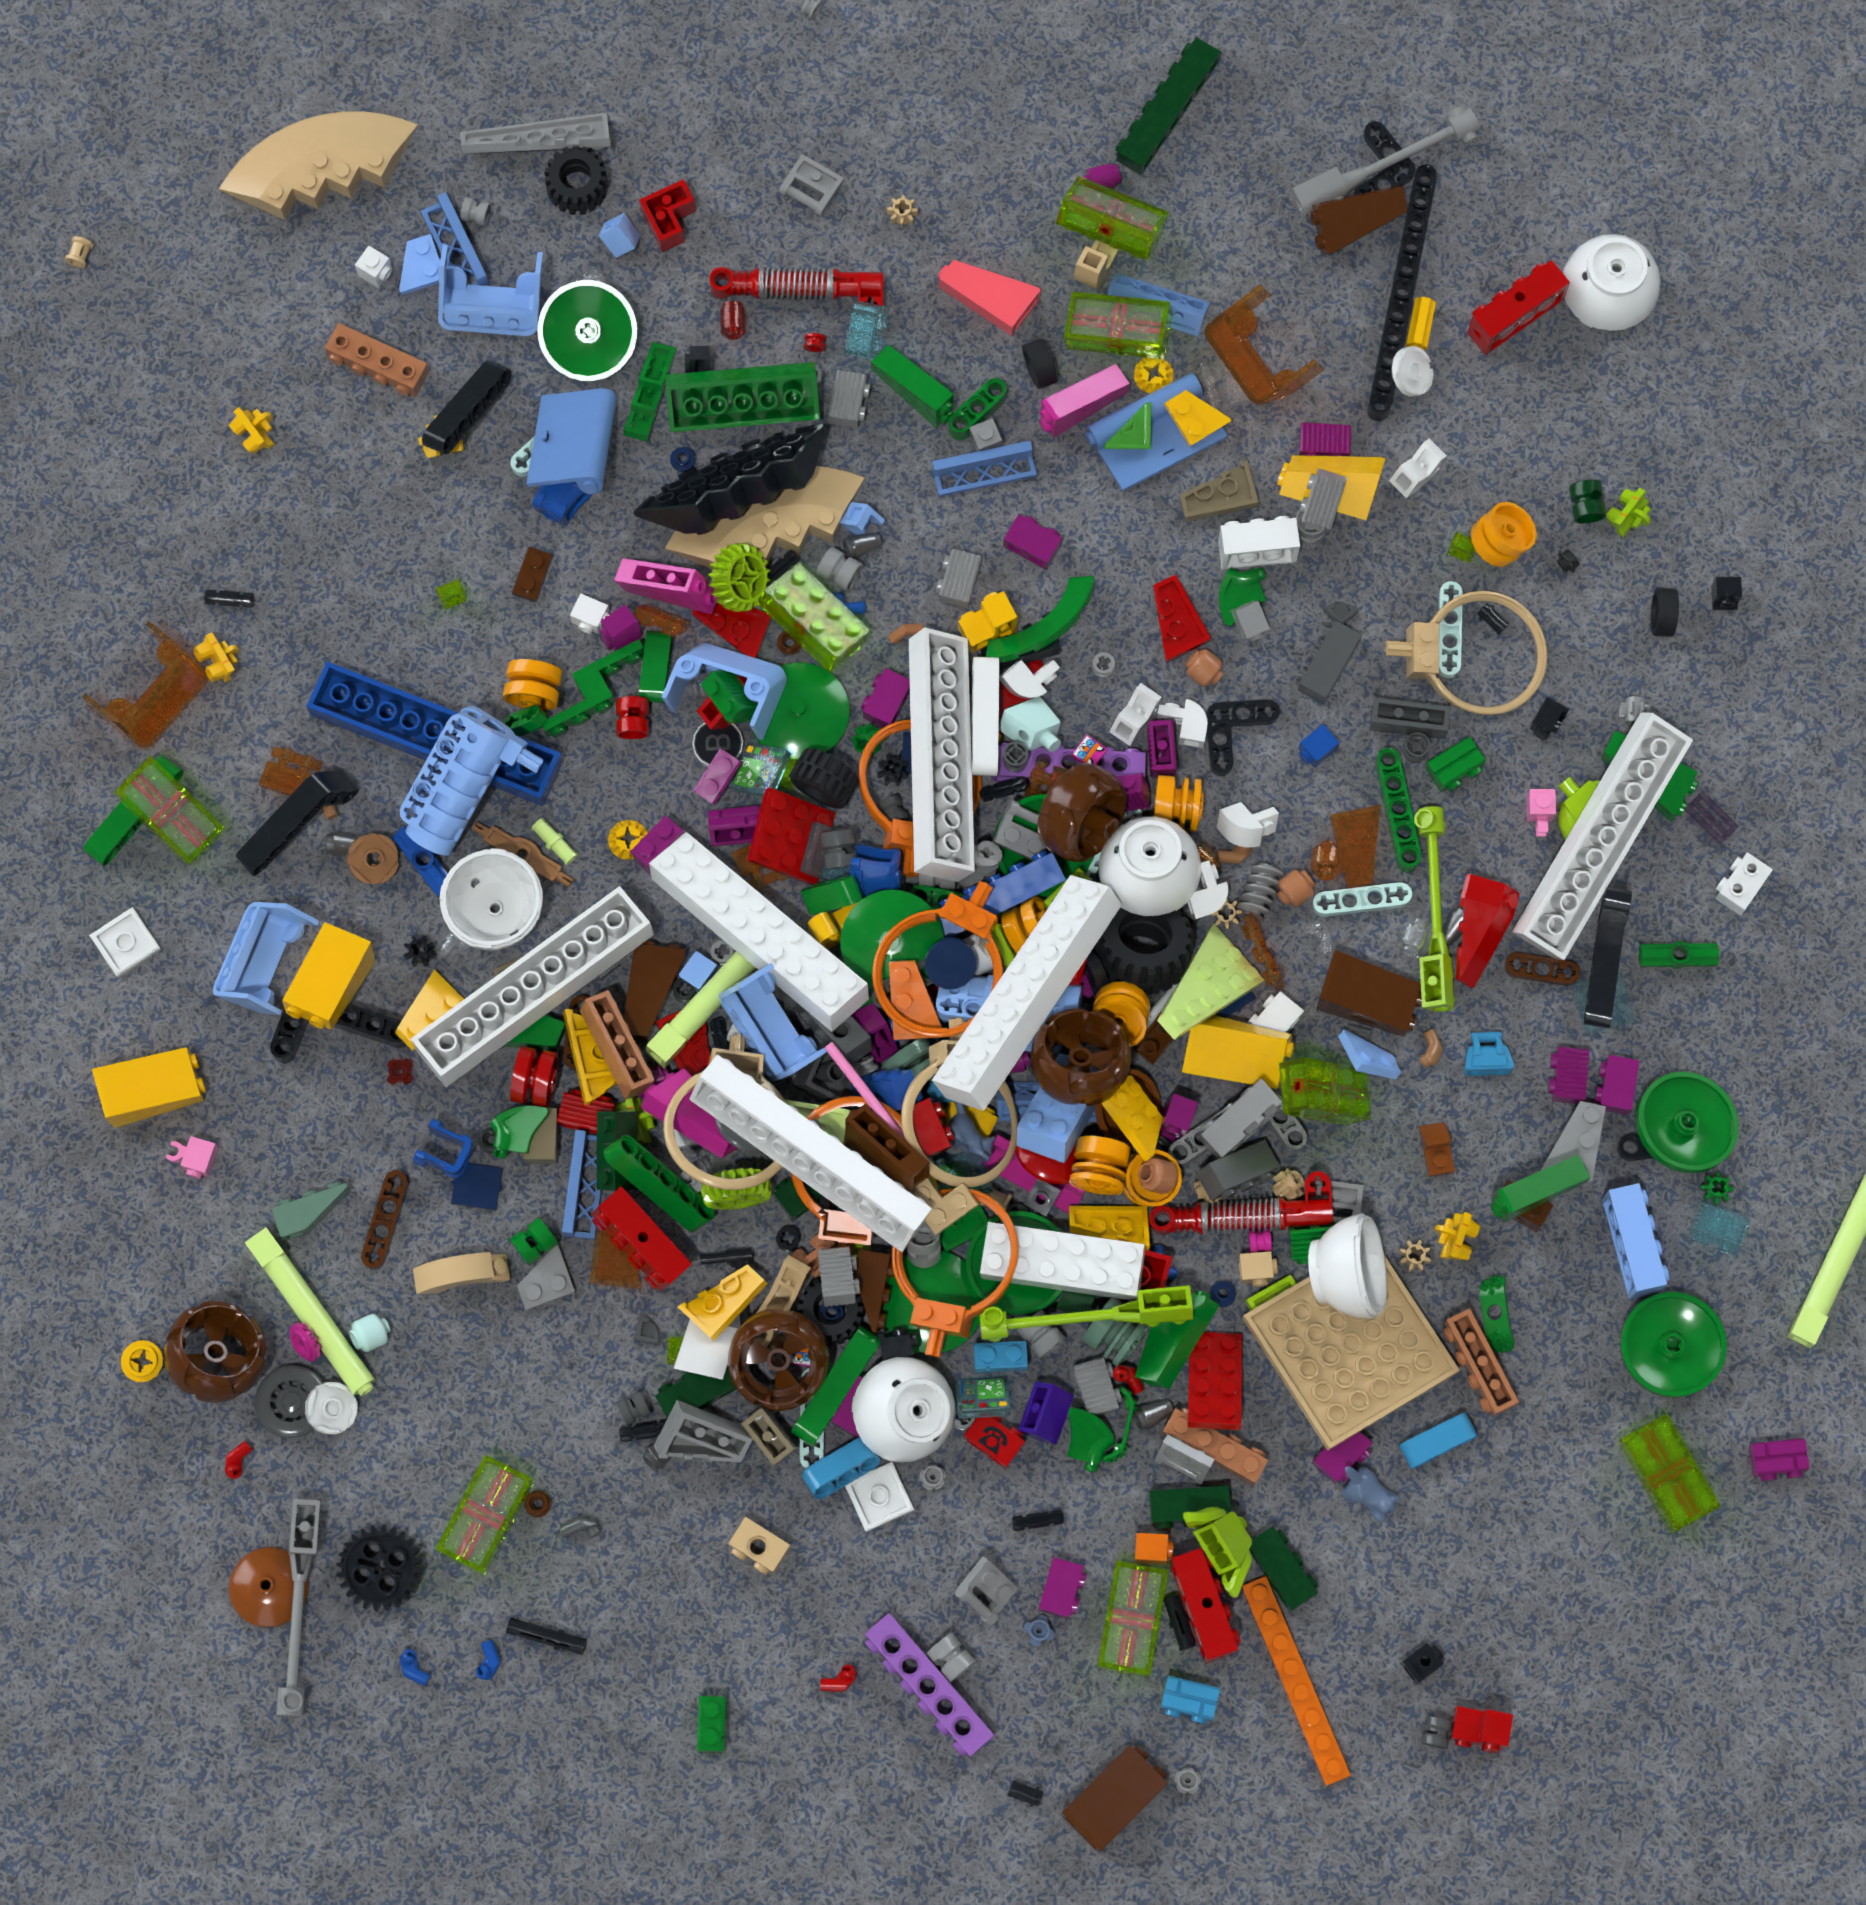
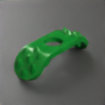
M1498 1275L1485 1279L1480 1285L1479 1293L1486 1340L1492 1350L1505 1353L1514 1349L1515 1340L1510 1327L1505 1290L1506 1278ZM1493 1305L1500 1306L1502 1310V1315L1498 1320H1492L1489 1317V1309Z
M1122 1386L1118 1389L1125 1400L1124 1409L1129 1411L1122 1444H1116L1111 1454L1102 1458L1104 1463L1117 1462V1459L1126 1455V1450H1128L1126 1440L1133 1411L1137 1410V1401L1132 1397L1133 1393Z

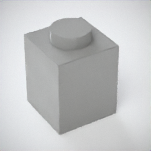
M993 418L969 427V438L975 452L1002 447V439Z
M1251 601L1230 610L1240 636L1243 639L1257 640L1265 636L1264 631L1270 629L1259 601Z

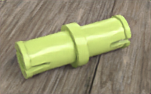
M544 818L539 819L532 826V831L546 843V848L553 850L565 865H569L578 856V853L563 840L564 836L561 833H557Z

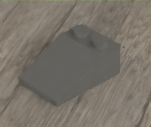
M812 1038L817 1045L816 1051L827 1046L825 1043L821 1044L816 1038ZM828 1052L800 1069L793 1082V1085L826 1101L855 1096L851 1087L852 1083ZM878 1065V1068L873 1073L880 1071L881 1066ZM846 1106L843 1108L853 1111L858 1110L860 1106Z

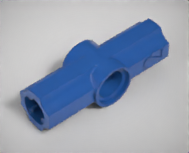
M407 826L402 827L392 839L439 898L441 886L448 873L435 858L433 852L414 842L406 834ZM429 857L430 862L427 865H418L420 858Z

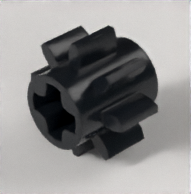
M886 754L884 763L878 761V767L883 770L877 773V777L885 778V786L889 782H894L896 786H899L900 778L907 779V774L902 770H905L908 764L907 762H900L899 754L896 758H890ZM893 766L896 769V773L892 774L891 771H888V767Z
M413 935V941L410 944L404 943V947L409 950L408 953L404 954L405 960L412 958L413 967H416L417 963H422L424 967H427L426 961L429 958L435 959L434 954L430 952L435 946L433 943L426 944L427 937L425 935L422 939H416ZM423 947L424 953L419 952L418 956H416L414 950H419Z

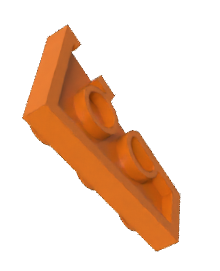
M915 960L889 961L891 1005L902 1017L916 1025L926 1028H942ZM892 1020L894 1040L931 1038L909 1032Z

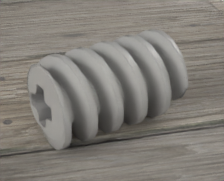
M982 841L974 846L975 872L958 882L962 890L978 885L979 881L984 883L986 879L995 875L1002 859V851L996 844L990 841Z
M1257 863L1251 867L1252 875H1249L1247 878L1249 884H1246L1243 888L1246 893L1241 894L1240 900L1242 902L1238 903L1236 908L1243 911V915L1262 921L1263 918L1260 914H1269V910L1264 907V904H1273V901L1267 896H1275L1277 893L1271 888V886H1278L1279 881L1274 878L1275 876L1283 877L1284 874L1271 865Z

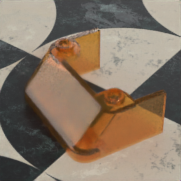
M1261 284L1209 322L1205 328L1206 339L1249 400L1256 405H1265L1293 394L1324 371V368L1313 359L1296 373L1285 369L1273 376L1247 339L1258 327L1257 317L1252 310L1271 296L1270 292Z
M150 621L145 625L151 636L161 643L157 649V658L166 668L136 703L132 705L126 699L116 698L103 708L86 693L82 696L90 710L142 749L152 747L207 684V675L204 669L177 642Z

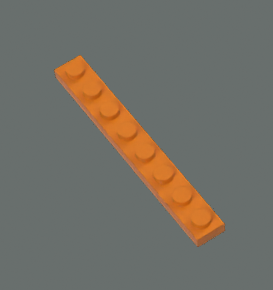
M1265 1576L1241 1587L1325 1786L1351 1776L1267 1577Z

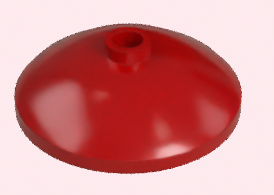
M1076 1144L1065 1163L1018 1146L1015 1148L1017 1159L1022 1167L1035 1178L1051 1184H1068L1070 1175L1074 1173L1071 1169L1072 1165L1081 1162L1074 1156Z

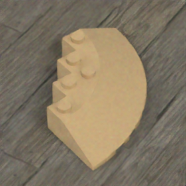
M364 111L336 112L307 118L284 127L254 146L229 172L219 190L285 220L296 200L319 209L329 189L352 198L362 178L385 188L413 137L418 124L382 113Z
M816 466L814 475L804 488L800 490L782 489L772 503L767 505H761L760 503L751 504L743 512V515L735 520H729L728 518L718 519L711 527V530L702 535H697L696 533L684 534L675 530L665 550L711 570L713 568L710 564L716 563L714 555L720 554V549L730 544L745 543L746 545L756 547L757 551L763 553L762 558L768 560L765 567L768 566L777 546L788 551L793 550L800 556L810 534L832 544L834 543L842 527L840 522L850 503L854 502L865 478L839 469Z

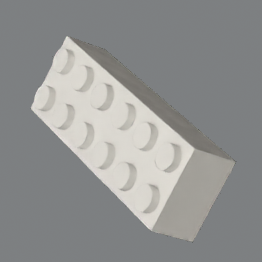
M988 1222L980 1275L982 1279L1002 1281L1010 1260V1240L1004 1224ZM1014 1226L1018 1238V1259L1010 1283L1132 1301L1138 1300L1137 1290H1140L1146 1251L1144 1244Z

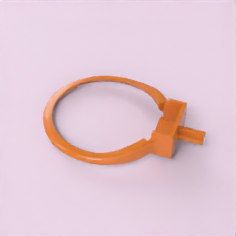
M911 719L887 725L869 740L862 752L859 763V785L868 813L885 831L883 849L898 848L901 850V856L904 857L902 875L911 878L912 876H918V873L914 872L913 822L893 819L892 822L889 821L874 803L866 778L868 761L876 746L886 737L896 732L911 730ZM972 775L973 814L979 804V791L982 788L981 776Z
M979 881L969 901L950 893L942 908L918 912L903 919L887 933L880 943L874 958L872 972L875 994L886 1014L905 1030L931 1038L950 1037L965 1032L975 1017L973 1016L968 1021L951 1028H926L908 1021L893 1008L883 988V962L892 943L908 929L925 923L937 922V917H942L988 942L985 947L992 960L994 971L991 992L1003 976L1000 953L991 936L998 923L997 916L982 909L993 890V887L989 886L986 882Z
M862 1096L841 1097L822 1104L806 1118L808 1120L819 1119L832 1110L846 1106H863L865 1104L868 1108L871 1109V1107ZM880 1102L902 1130L901 1115L887 1104ZM791 1173L800 1199L820 1220L818 1239L838 1241L837 1248L849 1246L850 1255L853 1252V1243L871 1245L874 1237L873 1231L845 1211L824 1209V1212L821 1211L822 1206L810 1196L803 1181Z
M955 1188L944 1189L939 1192L944 1197ZM972 1189L969 1190L976 1201L988 1206L1002 1220L1010 1240V1260L1005 1276L999 1286L987 1298L972 1305L971 1310H966V1307L922 1299L908 1280L903 1265V1252L892 1246V1267L896 1281L904 1295L914 1306L910 1323L919 1329L930 1331L925 1355L940 1358L946 1334L969 1338L973 1318L983 1313L985 1309L993 1307L1007 1290L1017 1265L1018 1238L1011 1218L1005 1209L993 1198Z

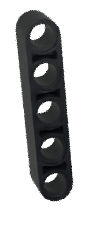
M489 360L485 361L426 428L422 436V444L445 455L449 454L508 386L512 376L511 369Z

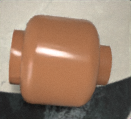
M1207 649L1195 650L1185 663L1187 667L1186 675L1200 686L1205 687L1210 683L1215 685L1223 675V672L1220 671L1223 663Z
M1294 869L1279 880L1277 886L1279 892L1276 895L1285 906L1290 904L1297 908L1314 895L1313 888L1315 884L1304 870L1300 872Z
M1150 1158L1139 1168L1138 1177L1141 1186L1145 1190L1166 1194L1176 1185L1177 1170L1174 1164L1169 1161Z

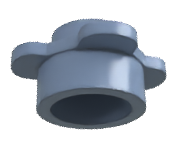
M1041 1615L1038 1617V1620L1032 1623L1026 1622L1024 1625V1631L1029 1634L1031 1638L1030 1644L1034 1647L1040 1646L1041 1642L1045 1640H1052L1055 1636L1054 1631L1048 1625V1618ZM1037 1629H1041L1042 1632L1038 1634Z

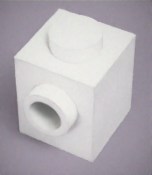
M370 246L366 248L355 264L358 276L377 288L390 277L392 272L389 257Z
M580 593L570 614L571 622L578 625V629L584 633L592 634L594 632L600 634L599 630L602 628L601 618L605 619V616H609V607L607 604Z

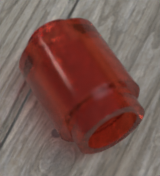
M738 301L724 302L720 309L721 334L730 340L739 339L746 332L745 310Z

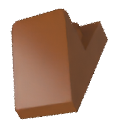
M1445 1123L1419 1126L1428 1177L1454 1173L1455 1169L1450 1149L1452 1141Z

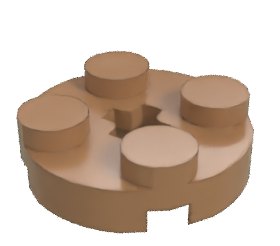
M373 833L361 835L352 842L348 849L346 863L349 871L357 880L363 883L378 884L386 882L395 874L398 868L397 847L384 835ZM376 852L378 854L376 858L379 861L378 864L372 863L369 865L367 863V855Z

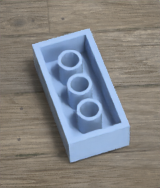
M1059 1053L1055 1062L1062 1067L1067 1066L1069 1056ZM1091 1066L1090 1073L1099 1071ZM1040 1086L1017 1125L1016 1146L1065 1163L1077 1142V1138L1080 1137L1092 1116L1095 1105L1086 1106V1104L1069 1105L1061 1103L1047 1095Z
M1639 1183L1609 1190L1602 1198V1203L1628 1298L1630 1300L1660 1293L1667 1285L1669 1273L1666 1265H1662L1659 1255H1662V1248L1659 1240H1655L1652 1230H1655L1653 1216L1651 1214L1648 1215L1645 1206L1648 1205L1646 1191L1644 1189L1641 1190Z

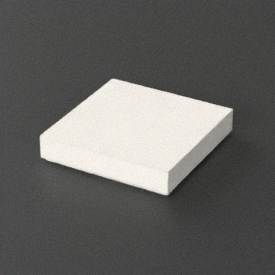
M133 907L89 935L118 978L161 950Z
M893 1462L876 1468L845 1486L865 1532L914 1511Z

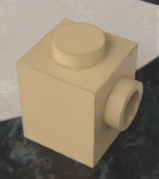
M1271 1252L1240 1254L1238 1257L1241 1284L1252 1283V1287L1268 1286V1282H1272L1274 1278L1273 1274L1278 1273L1277 1260L1272 1259Z

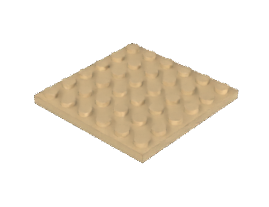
M1386 1257V1304L1383 1313L1375 1319L1351 1317L1336 1310L1328 1303H1319L1313 1293L1310 1277L1242 1317L1327 1451L1460 1371Z

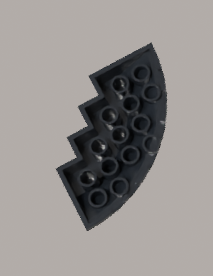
M825 424L800 427L796 428V433L783 436L782 432L775 433L763 442H760V439H755L742 444L743 451H739L731 456L728 453L722 452L710 458V465L699 470L692 467L690 470L678 475L679 480L663 485L661 487L662 493L656 497L649 496L633 513L635 517L684 534H705L711 530V527L718 519L728 518L729 520H735L740 518L751 504L760 503L761 505H767L772 503L782 489L800 490L804 488L814 475L826 426Z

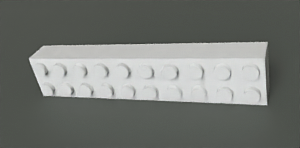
M923 628L909 638L914 872L959 882L975 872L968 638Z
M1641 712L1514 927L1512 931L1514 934L1551 958L1565 960L1693 739L1654 713Z
M687 832L649 863L651 878L656 884L758 970L772 963L774 968L769 971L774 976L776 985L831 1032L869 1000L868 983Z
M1070 875L932 1079L945 1098L983 1111L986 1109L1122 906L1109 886Z
M619 886L412 1037L411 1041L416 1051L442 1084L448 1087L652 937L654 933L651 923Z
M717 1055L700 1075L689 1100L732 1129L901 1252L904 1251L932 1209L923 1199L915 1197L901 1183L894 1182L884 1175L880 1168L872 1166L859 1153L845 1147L837 1137L829 1135L820 1129L816 1122L808 1120L795 1107L781 1101L773 1091L763 1088L756 1083L752 1076L742 1073L728 1059H723Z

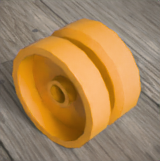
M1501 502L1495 505L1473 525L1471 530V540L1476 552L1484 561L1497 567H1505L1512 564L1535 544L1537 537L1536 526L1530 515L1523 508L1511 502Z
M531 659L511 660L508 662L506 678L510 682L504 684L502 699L506 703L524 709L538 705L543 711L553 710L557 708L559 692L555 688L561 685L563 671L557 666Z
M1037 896L1024 901L1020 908H1012L1002 915L1001 920L1005 936L1016 953L1022 948L1047 911L1042 905L1044 901Z
M1122 981L1107 984L1097 992L1092 1012L1103 1013L1116 1021L1123 1029L1125 1038L1129 1041L1130 1047H1132L1144 1038L1151 1008L1149 998L1142 989L1135 984Z
M1157 1149L1152 1157L1169 1161L1176 1167V1185L1166 1194L1151 1192L1141 1186L1138 1172L1145 1161L1138 1152L1130 1155L1128 1166L1120 1170L1126 1174V1179L1122 1182L1124 1184L1123 1195L1131 1203L1144 1207L1162 1206L1170 1202L1178 1194L1182 1183L1181 1169L1177 1161L1170 1154Z

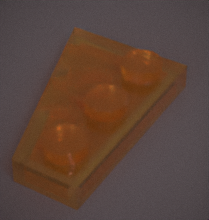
M1381 805L1332 814L1330 816L1347 889L1373 884Z
M1250 914L1243 917L1245 925L1241 926L1246 940L1252 939L1256 947L1251 951L1257 964L1262 962L1266 969L1265 972H1262L1267 986L1273 985L1275 991L1284 988L1282 978L1277 971L1253 915Z
M597 1228L589 1283L641 1290L638 1270L634 1269L628 1262L629 1256L623 1250L619 1251L610 1242L611 1236L605 1230L602 1232Z

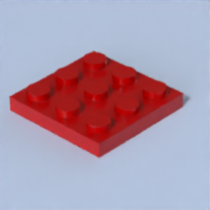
M771 787L766 788L747 861L809 885L817 884L824 859L823 855L826 852L822 848L820 834L831 832L835 813Z

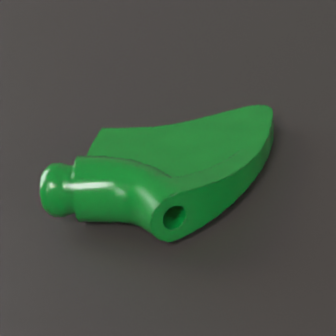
M1230 567L1226 572L1219 591V608L1225 626L1230 627L1235 623L1230 610L1251 601H1259V603L1266 601L1259 582L1266 579V573L1262 567L1246 571H1237Z
M520 1106L504 1111L490 1122V1126L495 1132L493 1156L505 1159L507 1151L529 1154L532 1138L547 1119L550 1111L540 1106Z
M1071 1407L1068 1410L1071 1442L1067 1456L1086 1461L1084 1469L1089 1472H1096L1105 1451L1115 1444L1114 1437L1107 1425L1097 1416L1088 1411Z

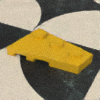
M434 969L395 1033L412 1051L415 1050L411 1038L462 1002L464 998Z
M1069 1206L1070 1233L1144 1244L1145 1249L1149 1251L1147 1207Z
M747 1264L722 1279L716 1287L709 1291H702L697 1294L698 1297L689 1303L684 1302L677 1307L715 1341L768 1283Z

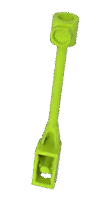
M1431 806L1418 809L1414 817V822L1419 827V836L1427 838L1432 934L1428 956L1419 957L1422 1008L1432 1012H1446L1455 1009L1454 1003L1456 1001L1453 989L1454 971L1452 969V958L1449 955L1446 939L1442 931L1437 837L1445 835L1446 823L1444 821L1443 808Z
M1190 1285L1137 1290L1138 1300L1105 1310L1007 1319L1006 1311H1002L998 1307H989L980 1314L982 1340L989 1339L992 1342H998L1002 1338H1008V1329L1112 1319L1113 1321L1140 1323V1325L1147 1324L1150 1327H1155L1164 1322L1183 1324L1186 1320H1193Z

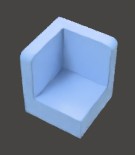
M625 213L605 222L598 235L615 257L635 249L641 237Z
M851 502L840 524L853 535L865 534L870 523L883 525L885 519L868 504Z
M695 951L679 973V977L695 987L698 993L718 971L717 964Z

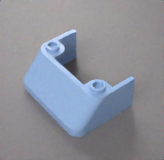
M443 244L439 266L438 322L444 329L530 336L537 331L543 252H538L535 273L526 272L521 274L517 278L516 288L467 284V275L463 269L447 266L448 245Z
M701 643L677 660L662 695V699L670 711L676 712L688 681L696 678L701 670L710 673L716 670H725L737 674V676L746 677L745 695L749 700L758 703L749 725L757 738L763 740L787 682V676L780 666L708 643Z
M251 903L242 917L213 987V994L223 1000L258 1013L280 1015L282 1010L273 1006L275 997L273 990L268 988L286 944L301 939L305 930L304 926H318L319 920L285 903Z
M772 963L720 993L719 1000L739 1034H741V1037H745V1043L751 1053L764 1055L763 1072L772 1082H776L799 1071L827 1051L825 1048L816 1051L817 1045L814 1040L804 1035L799 1036L772 993L775 990L774 984H776V980L769 971L774 968Z

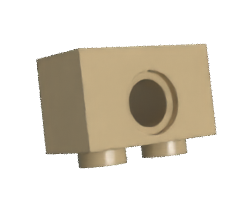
M747 1517L743 1519L728 1543L729 1547L733 1548L730 1552L742 1561L747 1557L755 1562L753 1567L764 1575L768 1571L774 1575L791 1548L790 1544ZM756 1541H761L766 1545L765 1551L760 1555L751 1552V1546Z

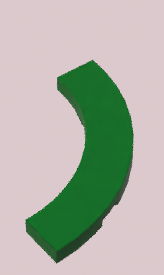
M1094 576L1069 578L1061 600L1047 616L1019 633L988 640L986 657H998L999 663L1019 658V655L1032 650L1036 652L1061 637L1080 618L1079 614L1090 602L1095 585Z

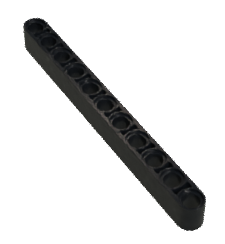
M1429 164L1419 166L1413 179L1367 407L1368 416L1374 421L1385 420L1389 415L1396 384L1392 375V364H1386L1383 359L1391 358L1393 360L1396 353L1404 345L1437 180V171ZM1427 177L1430 179V181L1423 182L1419 178ZM1422 199L1426 204L1419 205L1415 200ZM1418 222L1421 224V227H1413L1410 223ZM1413 244L1417 249L1410 250L1406 245ZM1409 267L1412 269V272L1406 273L1401 268ZM1403 289L1408 295H1399L1397 290ZM1399 312L1403 315V318H1395L1392 313ZM1395 335L1399 340L1391 341L1387 336ZM1387 381L1390 386L1382 387L1378 382ZM1382 404L1385 409L1377 410L1373 405Z

